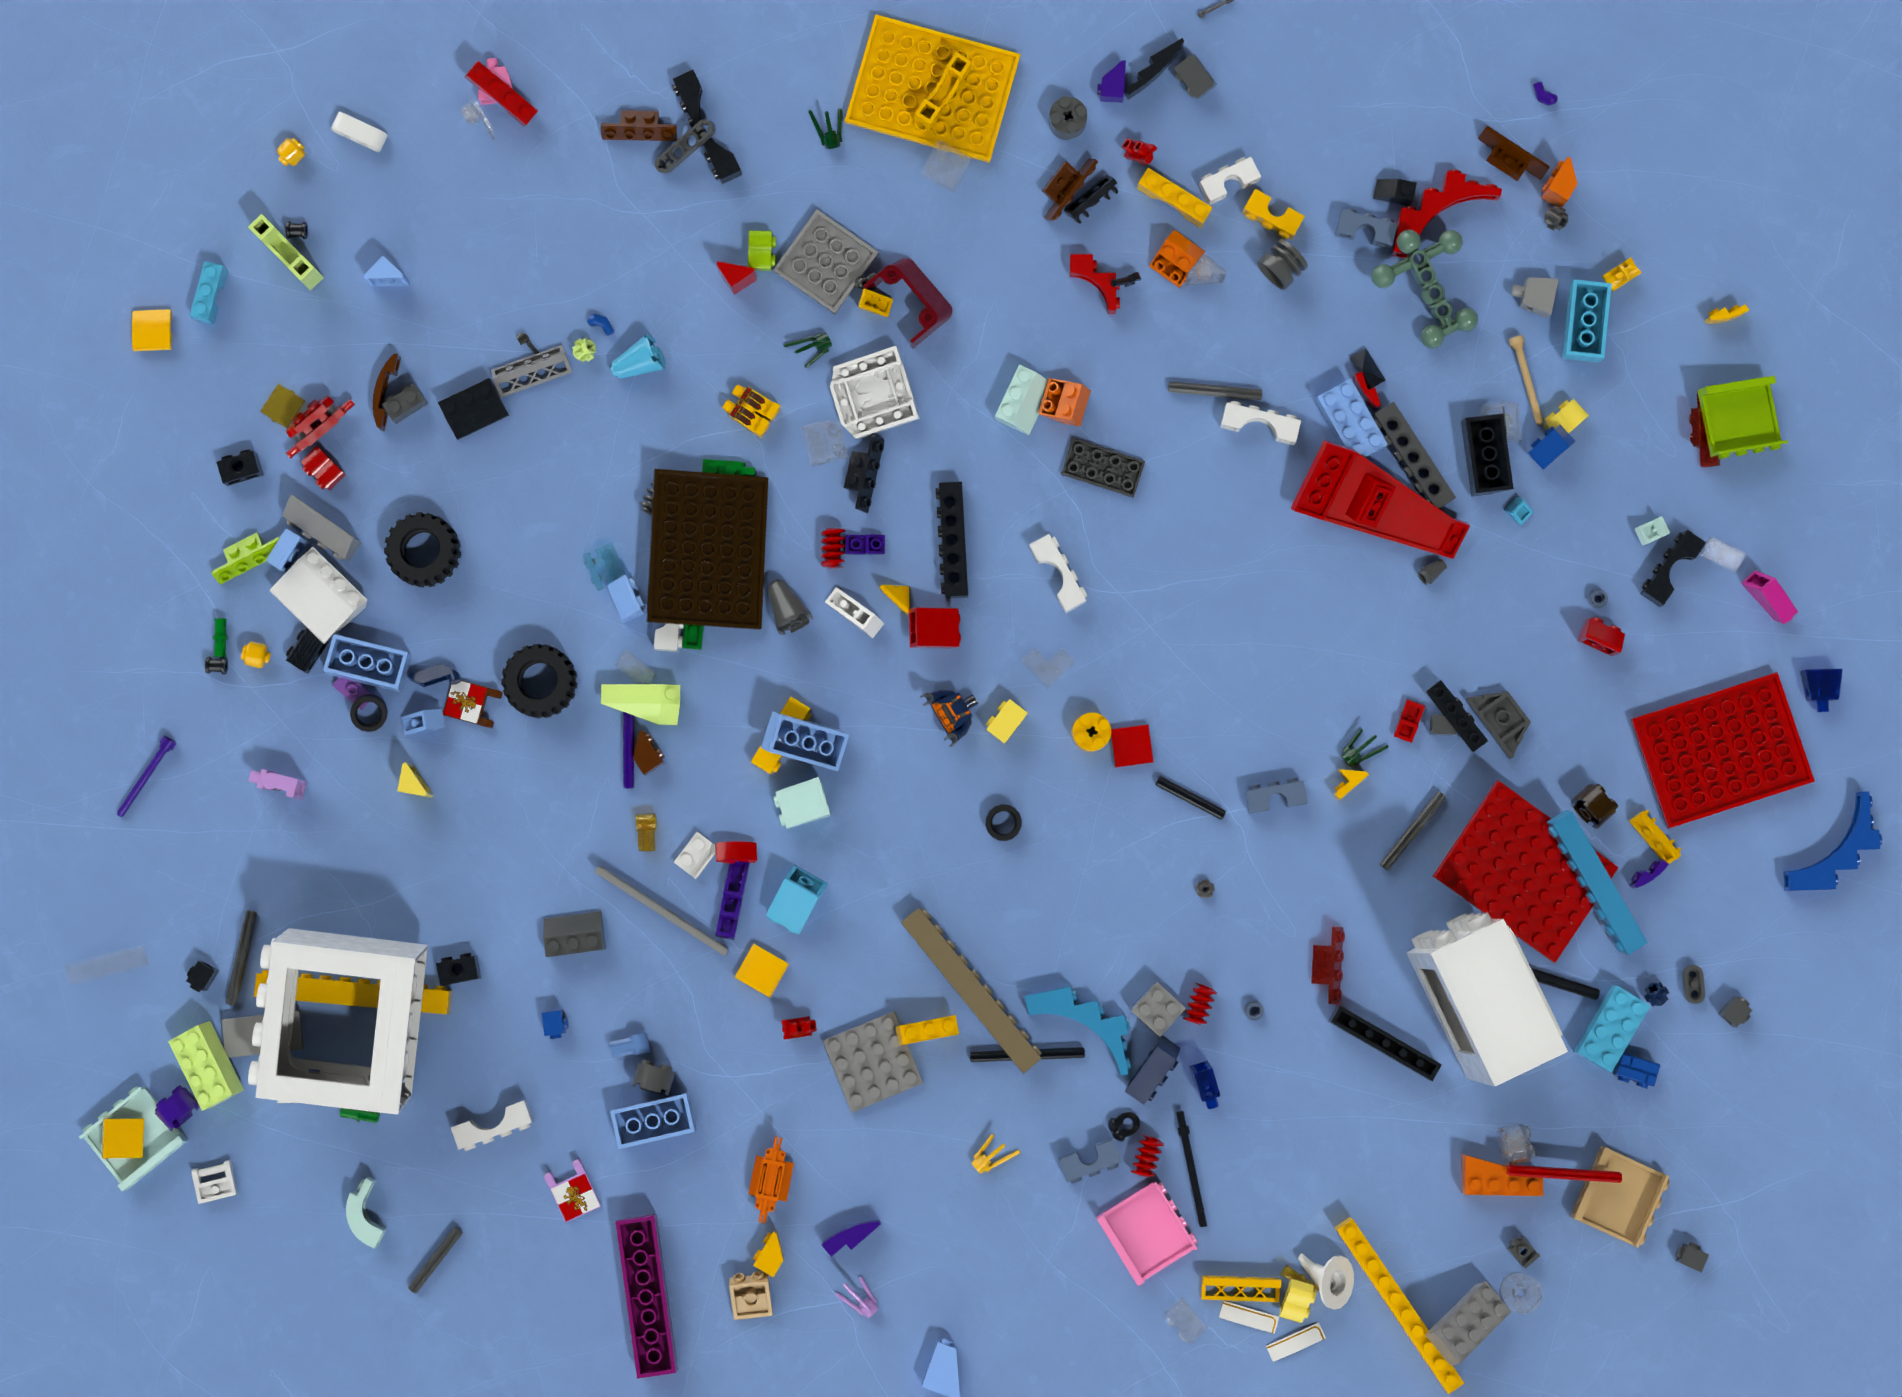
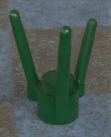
M809 110L822 146L825 145L826 149L840 147V142H843L841 136L842 110H838L837 134L836 131H832L829 112H825L828 128L825 137L813 112Z
M826 332L785 343L783 346L789 347L813 341V343L795 350L796 354L814 346L817 351L821 350L805 365V368H808L823 354L829 352L828 348L832 346V343Z
M1359 729L1349 744L1342 750L1344 753L1341 757L1350 767L1353 764L1357 766L1360 762L1382 752L1389 746L1385 745L1360 757L1359 752L1374 741L1377 736L1373 735L1357 749L1354 747L1350 749L1363 732L1362 729Z

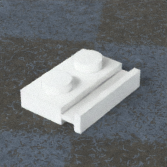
M696 832L674 863L697 879L715 856V845L699 832Z

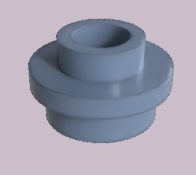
M1595 589L1589 594L1588 601L1592 607L1602 608L1607 604L1608 596L1604 590ZM1596 595L1600 596V602L1595 601Z
M1251 1001L1246 1004L1244 1013L1248 1019L1258 1020L1263 1016L1264 1008L1261 1003ZM1252 1007L1257 1008L1256 1014L1250 1012Z

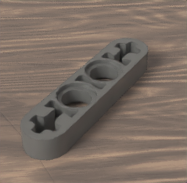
M706 119L699 121L656 159V170L665 174L672 172L715 134V124ZM704 125L709 126L707 128L708 132H702L705 129ZM694 135L696 137V143L693 146H690L688 143V139L690 136ZM680 147L682 155L676 158L674 152L676 148ZM663 161L667 162V168H662Z

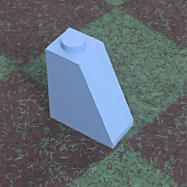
M943 1338L942 1341H937L922 1387L948 1397H960L957 1349L953 1345V1341Z

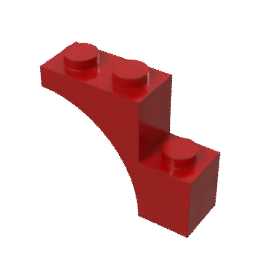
M1070 254V277L1080 278L1094 285L1105 299L1108 314H1116V309H1120V297H1116V290H1120V286L1112 287L1111 280L1118 279L1116 278V273H1093V271H1097V260H1093V254Z

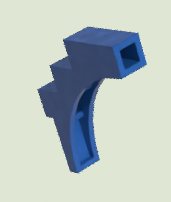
M1869 791L1856 792L1855 810L1850 827L1845 837L1829 855L1811 866L1783 872L1784 891L1836 889L1838 875L1835 874V870L1858 869L1860 855L1857 854V850L1880 849L1882 835L1879 834V830L1871 829L1874 819L1870 812L1873 800Z

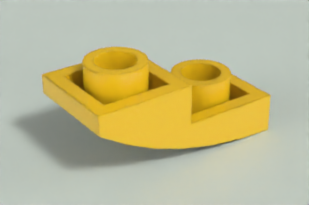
M1737 304L1729 310L1726 307L1721 310L1716 308L1708 313L1709 317L1704 321L1706 324L1727 322L1742 316L1749 311V308L1746 304L1741 307Z

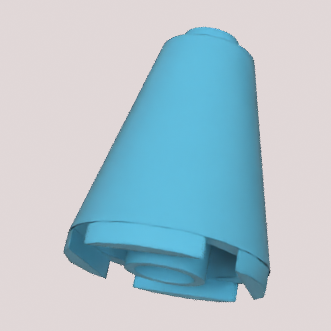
M650 334L645 335L612 361V366L610 367L612 374L615 377L618 376L619 379L665 369L664 366L666 364L660 348L653 344L656 342Z

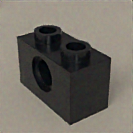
M250 449L239 452L240 455H227L222 457L220 461H217L222 483L230 486L263 476L262 467L256 452ZM243 462L242 470L236 471V465Z
M471 953L461 954L460 959L453 960L452 956L441 958V962L436 963L440 986L481 978L478 957L472 956ZM457 963L463 967L461 974H456L454 971V966Z

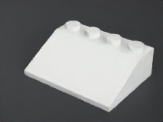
M314 547L301 556L270 589V592L323 644L362 612L367 605V599Z

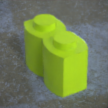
M749 230L748 267L755 268V271H772V266H776V255H772V248H776V236H773L772 231Z

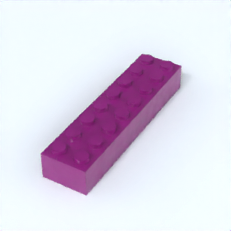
M657 1214L618 1219L616 1221L637 1379L676 1373L678 1371Z

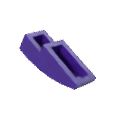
M872 1220L854 1224L835 1233L825 1240L821 1246L831 1257L845 1245L852 1250L879 1227L881 1222L880 1220Z

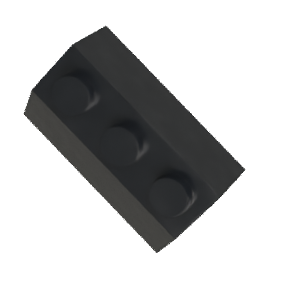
M490 378L438 402L457 440L509 416L494 382Z

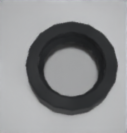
M372 694L362 695L357 698L350 711L351 721L355 727L366 732L376 731L382 727L388 714L385 702L380 697ZM365 702H373L380 708V718L373 724H365L358 718V708Z
M1001 804L989 811L985 825L988 833L993 838L999 841H1008L1018 835L1022 826V819L1020 813L1014 807ZM1002 811L1010 813L1015 820L1013 830L1007 834L996 832L992 825L994 816Z

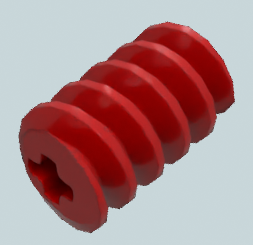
M828 528L826 531L821 532V535L826 537L821 540V543L826 545L821 547V551L825 552L821 555V558L826 560L821 562L822 567L831 569L844 568L839 566V564L845 562V560L839 558V556L845 554V552L840 551V548L845 547L844 544L840 543L841 540L845 539V537L840 535V533L845 532V529Z
M1196 983L1199 988H1193V991L1197 995H1191L1190 998L1194 1002L1187 1004L1192 1009L1185 1010L1189 1017H1183V1019L1198 1025L1207 1024L1203 1017H1209L1210 1014L1205 1010L1212 1009L1208 1002L1215 1001L1211 995H1217V992L1213 988Z
M1141 1134L1146 1139L1139 1140V1143L1143 1145V1147L1137 1148L1141 1155H1135L1139 1162L1132 1164L1137 1170H1131L1130 1172L1144 1177L1155 1176L1151 1169H1157V1165L1153 1161L1160 1160L1155 1154L1162 1153L1158 1146H1164V1143L1155 1137Z

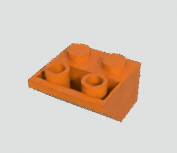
M1567 157L1564 161H1559L1551 173L1552 176H1550L1541 190L1544 192L1541 198L1557 208L1564 206L1578 184L1570 157Z
M1174 230L1166 238L1149 267L1180 288L1196 267L1205 251Z
M1048 378L1038 414L1064 424L1080 427L1091 390L1083 384Z

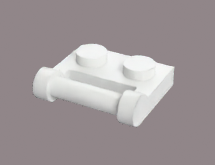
M231 1160L224 1161V1164L200 1170L199 1168L192 1169V1178L198 1204L238 1194ZM225 1171L226 1177L201 1182V1177Z

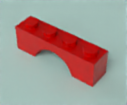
M479 61L475 62L464 76L476 88L499 103L523 127L538 112L536 108Z

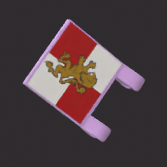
M581 1159L573 1161V1167L577 1175L562 1182L556 1183L552 1172H548L544 1176L565 1223L601 1207Z

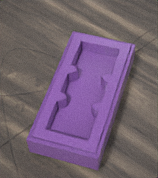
M338 678L332 685L352 703L362 695L372 694L359 682ZM369 702L361 704L359 708L363 710Z

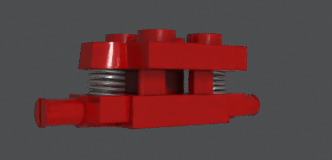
M326 396L322 400H313L307 406L308 410L303 414L302 412L296 414L292 418V425L286 430L290 438L293 437L295 440L294 446L286 452L287 456L291 459L308 445L311 446L355 405L353 401L349 399L342 406L338 405L336 407L333 404L334 400ZM315 420H320L313 427L310 426Z

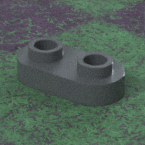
M1696 965L1686 966L1682 972L1684 997L1689 1003H1701L1705 998L1703 971ZM1691 971L1695 974L1693 978L1689 977ZM1693 990L1697 993L1694 998L1691 996Z

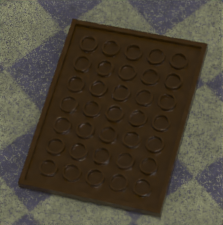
M654 469L646 622L761 630L768 477Z

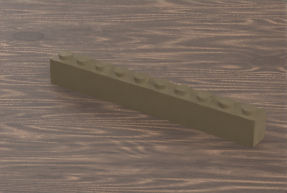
M920 908L916 909L901 924L1024 1074L1041 1060L1039 1056L1042 1054L1035 1044L1031 1046L1028 1043V1035L1023 1029L1019 1031L1015 1027L1017 1024L1015 1019L1010 1014L1007 1016L1002 1011L1005 1007L998 999L994 1001L990 996L992 991L986 984L981 985L978 981L980 976L976 971L968 969L966 966L968 962L963 955L960 954L958 956L955 953L954 949L956 947L949 939L946 941L942 937L944 932L937 924L933 926L929 921L932 917L925 909L922 911Z

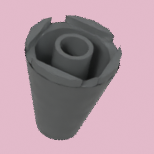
M780 579L770 583L768 593L778 633L785 635V631L788 630L793 633L810 623L808 619H813V616L785 581H780Z

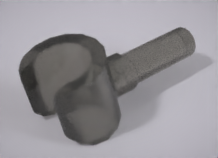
M521 333L516 336L520 345L526 343L534 354L540 353L534 347L527 334Z

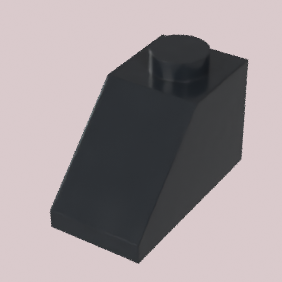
M1403 179L1376 180L1373 199L1410 206L1414 199L1417 182Z

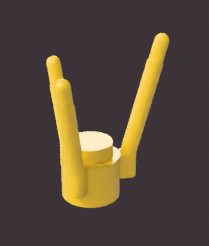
M991 1134L981 1149L973 1156L975 1159L971 1163L982 1174L984 1171L989 1172L992 1168L1018 1155L1020 1150L992 1163L990 1159L1005 1147V1144L1000 1145L988 1156L982 1155L994 1138V1134Z

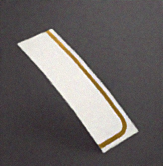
M1224 1300L1219 1318L1275 1334L1279 1321L1278 1316Z
M1318 1322L1266 1345V1348L1274 1362L1309 1347L1326 1337Z

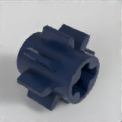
M1661 982L1651 983L1645 989L1647 994L1644 995V998L1647 1002H1650L1652 1007L1655 1005L1662 1006L1668 1000L1666 995L1669 994V991Z

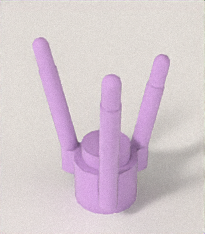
M859 1277L869 1299L866 1297L862 1300L844 1283L843 1286L860 1304L858 1306L838 1292L835 1295L855 1309L861 1316L871 1317L879 1307L876 1305L877 1300L873 1297L864 1279Z

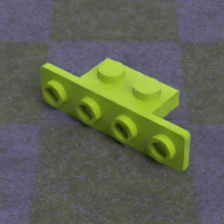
M256 532L223 549L228 563L211 571L213 577L219 584H223L266 562L280 537L263 545L260 535Z

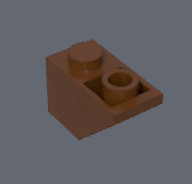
M641 730L638 733L633 760L643 775L646 776L664 764L662 759L665 756L659 748L655 749L653 746L654 739L650 733H645Z

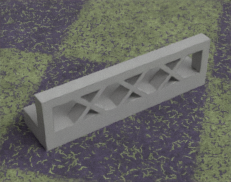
M563 345L492 369L491 373L500 397H504L572 373V369ZM564 361L565 369H554L557 363ZM540 369L548 370L545 376L536 375ZM523 375L530 377L528 382L525 383L518 380ZM506 381L512 383L510 388L502 391L500 383Z

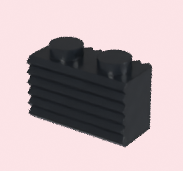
M306 628L305 631L301 630L298 634L296 645L294 647L291 646L287 651L286 661L308 674L329 641L323 644Z

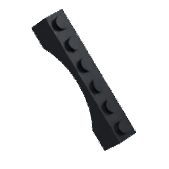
M694 70L673 78L675 85L672 86L676 97L680 95L683 101L680 102L683 112H688L690 116L688 122L691 128L701 121L700 101L703 92ZM712 138L703 144L706 150L704 156L708 164L712 162L714 167L712 173L716 180L720 179L721 183L724 184L742 175L739 164L732 152L722 148Z

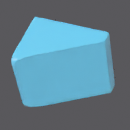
M1515 497L1504 509L1520 526L1534 513L1525 500L1519 497Z

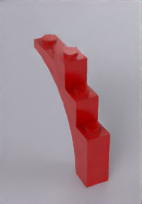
M1452 169L1447 171L1444 175L1441 192L1436 188L1424 189L1421 195L1419 211L1412 206H1405V208H1401L1399 211L1391 256L1405 259L1408 254L1400 251L1397 245V238L1403 231L1414 230L1420 236L1429 221L1440 212L1453 205L1471 200L1485 199L1498 201L1501 197L1502 189L1497 188L1498 186L1494 184L1480 185L1479 182L1474 180L1465 182L1466 174H1463L1460 170Z

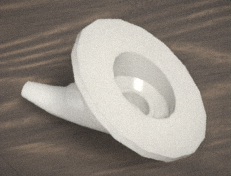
M1301 1253L1298 1260L1319 1287L1321 1300L1325 1306L1333 1310L1343 1307L1350 1298L1354 1286V1272L1349 1260L1340 1255L1334 1256L1327 1261L1325 1266H1322L1318 1263L1315 1264Z

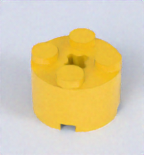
M1094 712L1083 714L1072 726V739L1076 746L1083 751H1098L1110 740V723L1101 714ZM1092 727L1096 735L1089 737V733L1086 730Z

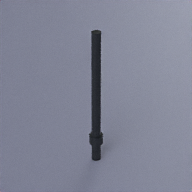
M1184 1111L1176 1112L1179 1125L1177 1129L1182 1139L1199 1226L1206 1227L1207 1222L1188 1135L1190 1130L1189 1126L1186 1125Z

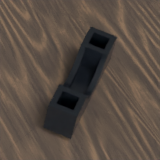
M1689 530L1677 534L1673 540L1675 544L1672 549L1669 547L1663 555L1665 558L1661 564L1658 563L1653 569V577L1647 579L1641 587L1644 589L1641 595L1658 607L1663 606L1675 590L1669 578L1672 565L1677 560H1693L1697 558L1707 543Z

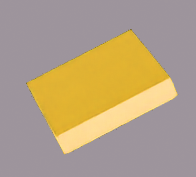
M144 1118L103 1119L102 1158H143Z

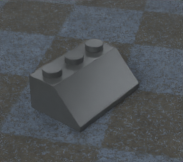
M602 911L544 919L543 939L545 956L553 957L606 950Z

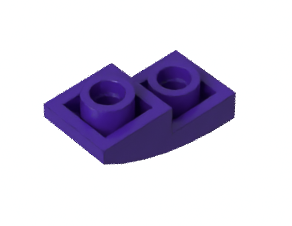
M844 535V552L846 555L885 554V535Z
M1658 860L1650 865L1648 868L1649 873L1646 870L1637 871L1631 878L1632 883L1630 887L1638 888L1651 882L1669 864L1664 860Z

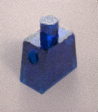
M1842 669L1800 671L1806 701H1817L1818 713L1829 712V701L1839 699Z
M1208 1060L1189 1066L1201 1101L1206 1102L1207 1109L1218 1107L1216 1098L1220 1096L1213 1068Z

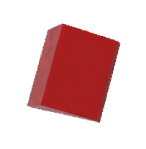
M717 261L718 271L734 295L757 280L755 268Z

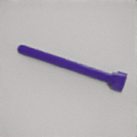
M165 735L159 741L161 743L159 745L160 749L117 811L119 817L125 815L166 752L174 749L177 744L175 741Z

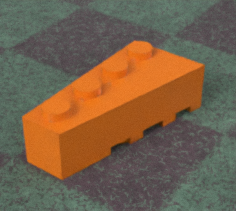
M1461 1154V1193L1465 1195L1543 1196V1178L1509 1176L1506 1173L1507 1166Z

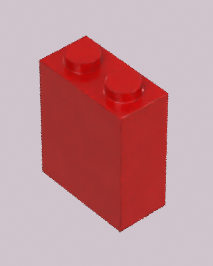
M916 607L909 609L910 648L960 647L961 634L959 633V624L961 618L958 608Z

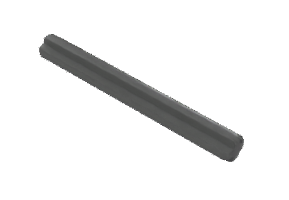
M1170 381L1168 384V391L1173 393L1261 400L1263 394L1261 389L1174 381Z
M1437 792L1382 860L1380 866L1383 869L1389 870L1446 799L1444 794Z
M246 910L226 998V1004L236 1005L257 915L255 911Z

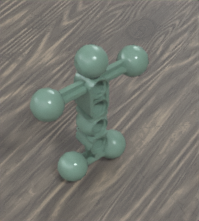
M1414 230L1403 231L1397 238V245L1400 251L1408 254L1407 258L1392 266L1380 264L1373 269L1371 275L1375 286L1388 288L1393 284L1395 276L1410 269L1415 281L1420 285L1419 289H1422L1421 296L1423 301L1429 305L1428 308H1431L1433 318L1440 320L1442 325L1440 327L1434 324L1427 325L1421 332V342L1424 346L1431 349L1438 348L1443 343L1445 336L1459 329L1465 332L1471 331L1478 323L1477 313L1468 307L1458 310L1454 320L1451 319L1452 307L1446 302L1448 300L1445 298V289L1438 283L1439 280L1436 279L1435 271L1429 260L1443 252L1455 254L1461 249L1463 244L1462 236L1455 230L1445 231L1440 236L1439 242L1423 250H1418L1421 245V239L1417 232ZM1415 254H1418L1421 258L1419 264H1416L1413 260ZM1424 271L1429 275V279L1426 282L1421 277ZM1432 288L1437 292V296L1434 299L1430 296ZM1439 306H1443L1445 309L1443 316L1438 314Z

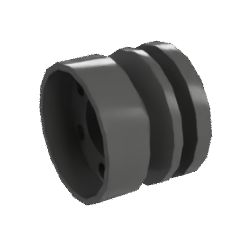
M1279 239L1276 246L1273 245L1271 247L1273 255L1265 253L1257 261V266L1272 284L1281 290H1285L1294 281L1292 274L1299 276L1301 271L1308 267V264L1294 246L1284 239Z

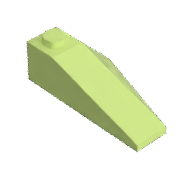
M601 684V704L648 720L657 725H677L680 708V685Z

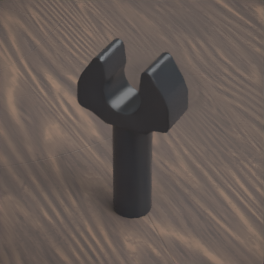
M1135 272L1127 277L1111 280L1112 287L1122 285L1128 287L1142 279L1139 272Z

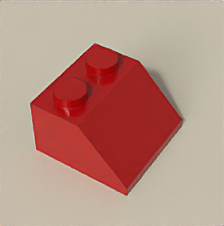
M1596 617L1586 620L1577 641L1610 656L1621 653L1625 633H1622L1619 627L1614 625L1609 627L1603 624V620Z

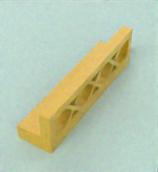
M1202 1275L1201 1299L1279 1302L1281 1279ZM1206 1285L1216 1286L1219 1289L1214 1295H1206ZM1227 1286H1235L1238 1289L1233 1296H1228L1223 1290ZM1246 1287H1255L1258 1292L1252 1297H1247L1243 1290ZM1265 1288H1275V1297H1266L1262 1291ZM1222 1292L1225 1296H1219L1218 1294Z

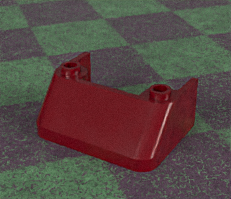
M904 258L886 266L864 284L863 287L872 291L883 281L893 285L903 279L922 301L926 308L920 312L919 322L924 329L910 340V347L914 349L951 318L952 306L914 261Z

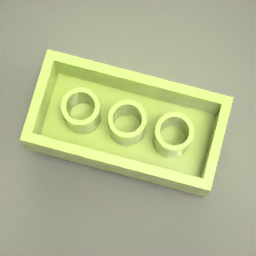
M211 1021L199 1024L168 1041L202 1111L212 1108L244 1091Z

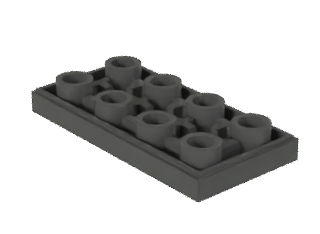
M1073 438L1061 475L1134 498L1145 461Z

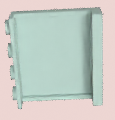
M136 1086L128 1092L129 1096L125 1100H118L113 1104L114 1109L109 1113L107 1111L102 1113L97 1118L99 1121L94 1125L91 1123L82 1130L83 1134L79 1136L80 1139L84 1138L117 1179L120 1183L117 1186L121 1191L128 1190L188 1141L179 1128H173V1131H170L155 1115L158 1102L146 1086ZM144 1118L143 1158H102L103 1119Z

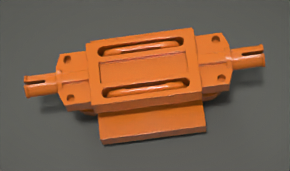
M775 1136L773 1148L766 1149L765 1157L756 1155L748 1194L755 1195L757 1198L755 1208L760 1210L758 1220L760 1223H766L768 1212L775 1210L778 1200L787 1202L794 1162L784 1161L786 1152L781 1150L783 1139L779 1137L778 1141V1137Z

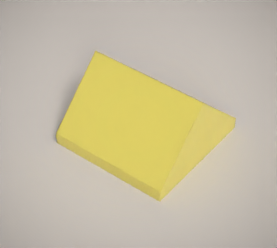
M407 762L403 763L397 791L429 798L433 797V793L414 765Z

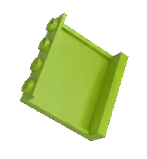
M1775 375L1706 386L1697 390L1711 457L1718 456L1719 459L1729 458L1730 454L1733 453L1736 456H1742L1751 450L1753 454L1765 451L1764 448H1770V451L1782 448L1781 445L1788 443V440H1781L1770 386L1776 383Z

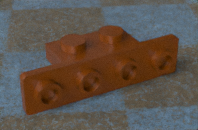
M621 110L620 123H601V135L603 140L677 141V126L659 124V111Z
M1489 126L1485 127L1478 138L1493 149L1486 161L1516 181L1520 179L1525 170L1541 180L1550 168L1549 165Z
M1088 159L1079 172L1067 161L1061 164L1042 189V192L1054 202L1053 206L1044 216L1046 220L1054 221L1060 217L1064 206L1072 201L1074 193L1083 187L1087 176L1095 171V166L1098 163L1096 159Z

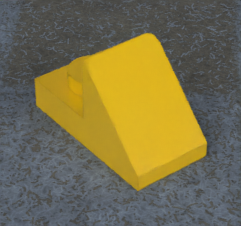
M1337 770L1347 783L1341 782L1335 787L1336 792L1333 796L1340 800L1369 774L1365 771Z

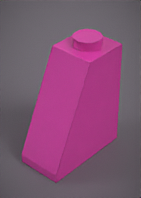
M1755 570L1741 582L1773 620L1785 624L1791 621L1793 616L1798 613L1776 578Z

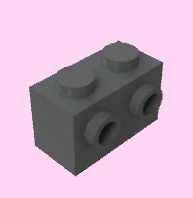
M1191 54L1174 68L1177 71L1175 73L1176 77L1181 83L1185 82L1188 86L1186 90L1192 98L1200 99L1217 85L1195 54Z
M415 384L403 387L401 393L396 396H389L385 399V403L382 404L394 423H399L428 404Z

